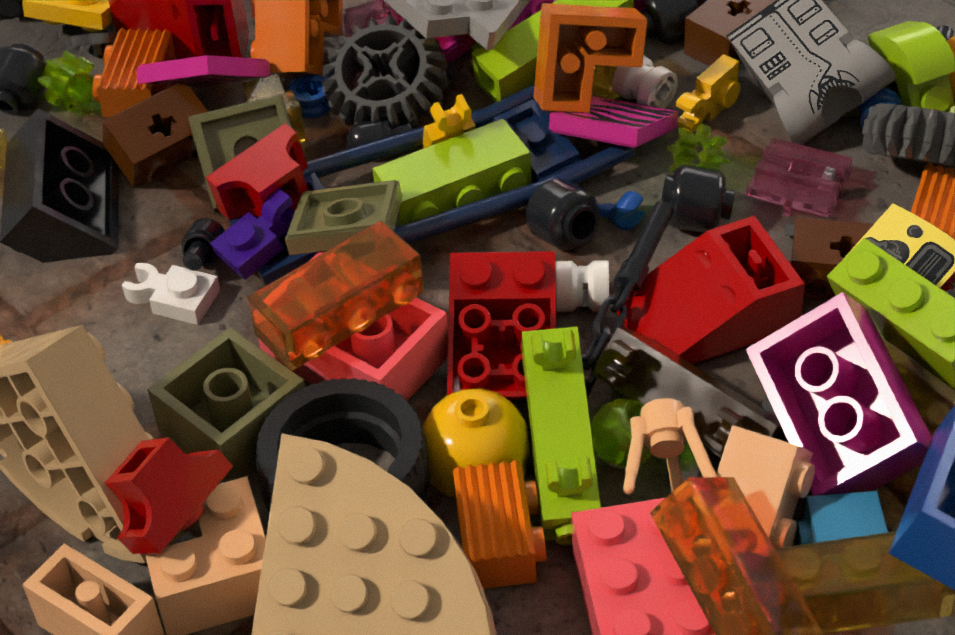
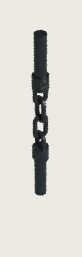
M658 201L654 205L629 258L621 264L613 280L617 288L614 296H610L603 301L593 321L592 328L595 336L586 353L581 355L583 370L592 369L588 380L584 378L587 400L597 380V377L592 375L597 361L617 327L623 326L628 314L625 303L630 295H636L640 292L649 272L648 265L674 213L673 206L668 202ZM608 309L613 313L620 310L612 331L608 326L600 329ZM532 453L526 465V470L536 477Z

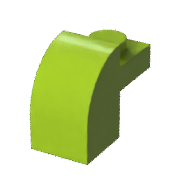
M906 21L867 35L869 46L883 57L894 71L896 76L894 82L897 83L902 105L949 112L950 108L955 106L949 74L955 72V57L944 36L934 26L926 22Z

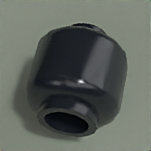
M642 0L644 9L639 12L647 18L646 35L649 37L656 34L659 40L666 44L685 37V18L704 4V0Z
M20 43L0 48V111L15 114L18 110H32L38 105L50 78V72L44 62V57L36 49Z
M685 164L680 165L675 170L674 175L666 174L661 201L668 202L674 208V213L669 221L670 227L705 233L708 230L717 228L720 218L730 220L735 190L726 189V178L722 171Z
M552 179L544 182L534 191L528 201L526 223L530 232L559 250L572 251L582 247L594 237L598 230L600 207L595 196L586 189L567 180Z

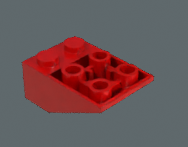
M108 0L116 31H119L122 27L127 31L130 28L135 31L139 28L146 31L149 28L153 32L156 29L162 32L167 29L172 34L177 59L205 55L246 57L249 31L243 0Z
M754 215L706 231L648 273L640 292L636 295H630L625 303L628 314L624 326L626 329L644 334L690 364H695L759 342L801 317L805 283Z
M555 251L450 253L447 395L463 389L481 388L497 392L508 400H527L522 359V332L557 328Z

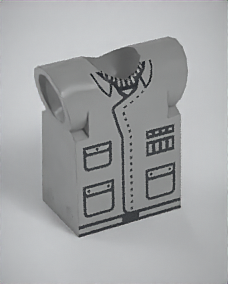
M776 0L727 35L749 74L776 106L784 128L796 149L834 124L845 113L857 108L896 80L894 71L883 57L867 44L854 40L849 31L822 0Z

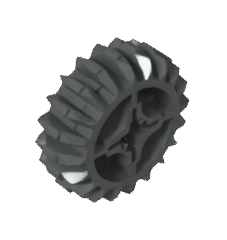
M390 14L384 24L379 25L371 17L369 27L363 30L353 24L352 31L354 35L347 38L339 35L338 44L341 49L328 50L330 63L323 66V76L326 80L323 82V91L329 99L328 103L333 113H336L337 116L339 115L342 123L348 128L364 121L372 120L375 122L378 119H388L389 126H396L410 121L411 127L416 129L419 125L417 118L420 115L432 118L430 113L431 104L437 102L443 104L442 99L444 96L441 89L448 87V77L446 74L448 65L445 56L441 54L440 44L435 38H425L406 19L397 25L396 19ZM419 61L418 74L410 85L407 80L413 73L411 67ZM362 69L363 74L357 80L359 85L352 91L354 79L359 70Z
M879 103L869 108L868 117L864 120L862 134H864L862 147L868 153L955 168V113L888 103Z

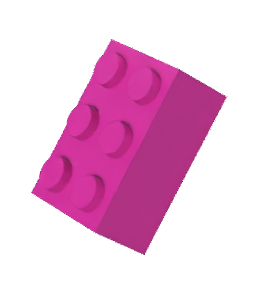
M845 293L838 294L746 349L788 442L813 452L810 461L815 466L814 479L810 488L813 496L873 491L923 463L932 437L867 308Z

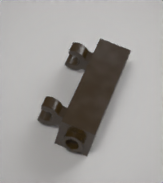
M617 327L592 372V375L642 407L650 401L662 398L675 399L683 403L685 407H691L693 409L695 427L704 447L722 458L732 425L788 442L777 417L640 332Z

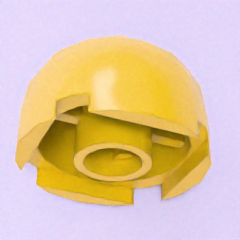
M481 388L463 389L444 397L429 412L422 426L427 444L429 482L442 493L456 498L453 470L457 466L465 469L468 465L477 467L481 463L486 466L492 462L499 465L503 461L511 463L516 459L521 462L523 477L527 472L526 465L530 459L529 431L525 419L511 401L497 392Z

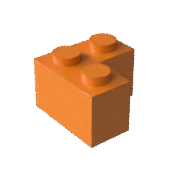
M251 0V13L255 20V40L251 44V58L269 61L270 77L295 78L316 74L323 76L324 37L342 36L343 0Z
M542 3L533 95L540 108L546 111L590 113L594 65L642 67L647 18L635 8Z

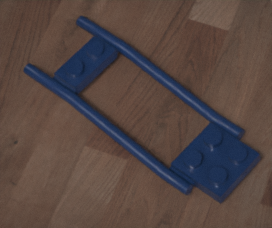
M531 85L492 105L472 111L471 118L476 125V129L500 119L506 121L531 152V175L535 183L397 226L394 229L391 243L325 252L352 265L364 258L527 206L534 191L544 182L552 179H562L575 185L580 184L635 157V151L633 147L615 144L582 160L580 153L565 134L554 133L552 130H549L550 116L545 110L540 108L534 99V85ZM424 126L308 161V167L302 172L308 191L325 189L318 178L422 147ZM243 216L236 217L229 221L230 226L236 223ZM287 233L279 238L284 249L257 270V273L268 290L292 278L318 252L289 255L285 241Z

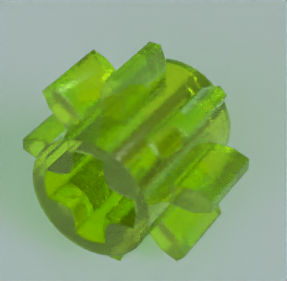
M64 51L62 57L46 60L47 65L43 70V76L38 78V82L49 89L44 95L47 101L55 107L61 104L70 112H74L76 105H83L87 102L91 103L94 77L89 73L94 67L92 62L83 56L77 58L68 51Z
M699 124L696 135L688 129L679 128L680 138L676 141L675 145H668L666 147L669 152H672L675 162L669 167L670 172H675L680 165L685 164L717 170L722 164H730V160L723 157L721 148L727 143V139L721 136L709 139L711 127L704 124ZM697 146L703 147L699 154L696 150ZM697 156L699 157V160L701 161L699 164L693 163V160H694Z

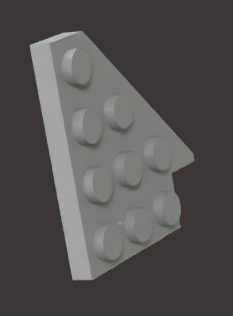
M530 0L384 1L425 38L468 34L486 50H492Z

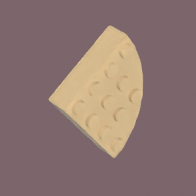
M83 325L0 345V454L4 457L0 461V470L43 513L83 542L94 536L104 542L102 544L104 553L124 561L146 564L145 554H132L117 539L124 525V510L118 497L104 483L141 441L154 438L143 430L133 412L134 402L130 394L121 384L115 381L104 362L105 352L102 345L91 333L86 331ZM197 521L187 529L179 531L167 546L173 544L197 526Z
M287 434L281 435L252 635H497L493 615L476 570L443 521L409 486L372 461L330 443Z

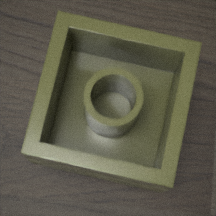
M229 327L150 386L147 391L158 431L166 438L170 437L187 454L219 450L233 465L231 470L221 480L228 482L245 477L257 467L256 450L258 434L260 433L261 426L264 425L266 417L270 415L272 409L274 410L276 405L281 403L284 398L305 387V383L297 374Z

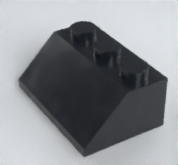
M38 108L9 140L6 146L0 243L42 263L113 254L118 249V166L103 147L102 141Z

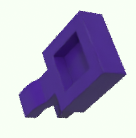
M280 188L276 189L265 200L262 206V215L258 219L248 212L210 243L217 256L244 280L248 279L284 249L279 238L288 233L295 213L290 208L294 204L291 197Z

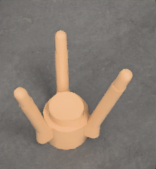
M670 398L655 399L646 403L641 408V417L636 416L630 419L632 439L626 464L623 492L629 495L634 492L644 444L650 449L653 456L666 458L672 497L685 495L679 455L684 451L685 444L688 442L712 498L715 501H721L724 498V493L695 427L693 409L685 407L680 401Z

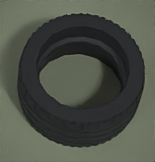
M357 378L330 379V381L324 380L317 384L313 383L284 398L281 403L276 405L274 410L272 409L270 415L266 417L264 425L261 426L257 441L256 465L264 503L269 514L282 434L323 441L332 445L342 443L369 444L387 451L395 458L387 472L409 486L424 503L426 502L429 486V462L425 434L414 408L409 405L406 399L402 398V395L395 393L391 388H386L385 385H379L377 382H369L364 379L357 380Z

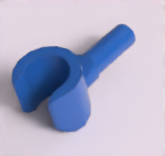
M634 191L625 192L616 204H599L600 216L610 218L613 224L621 230H631L646 214L644 211L636 210L643 202V197Z

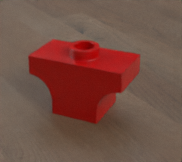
M285 123L205 178L218 210L231 221L248 212L260 217L265 200L278 188L291 197L294 204L290 208L295 211L301 193L308 191L302 174L308 167L297 132Z
M170 437L141 441L104 483L118 497L124 510V525L117 539L132 554L161 553L179 531L187 529L200 518L205 509L202 503L231 470L233 465L219 450L193 452L187 455Z

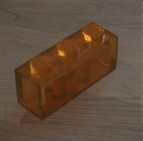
M379 221L249 295L247 299L254 334L290 371H293L311 359L320 357L328 349L353 334L365 330L373 322L400 306L407 305L415 297L424 293L420 254L383 221Z
M689 477L649 512L715 635H824L734 477Z

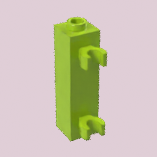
M557 0L552 4L633 8L634 0ZM541 10L509 29L494 49L486 50L477 41L470 46L475 83L495 103L535 84Z
M578 326L523 331L522 359L541 526L543 527L545 541L556 540L561 545H572L571 512L601 508Z

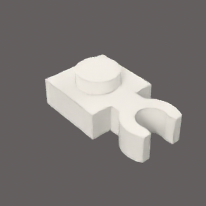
M137 263L134 268L137 279L141 283L135 284L124 281L122 284L125 298L130 303L146 304L150 302L153 314L195 325L200 323L220 292L218 276L172 265L165 275L158 273L157 269L151 264Z

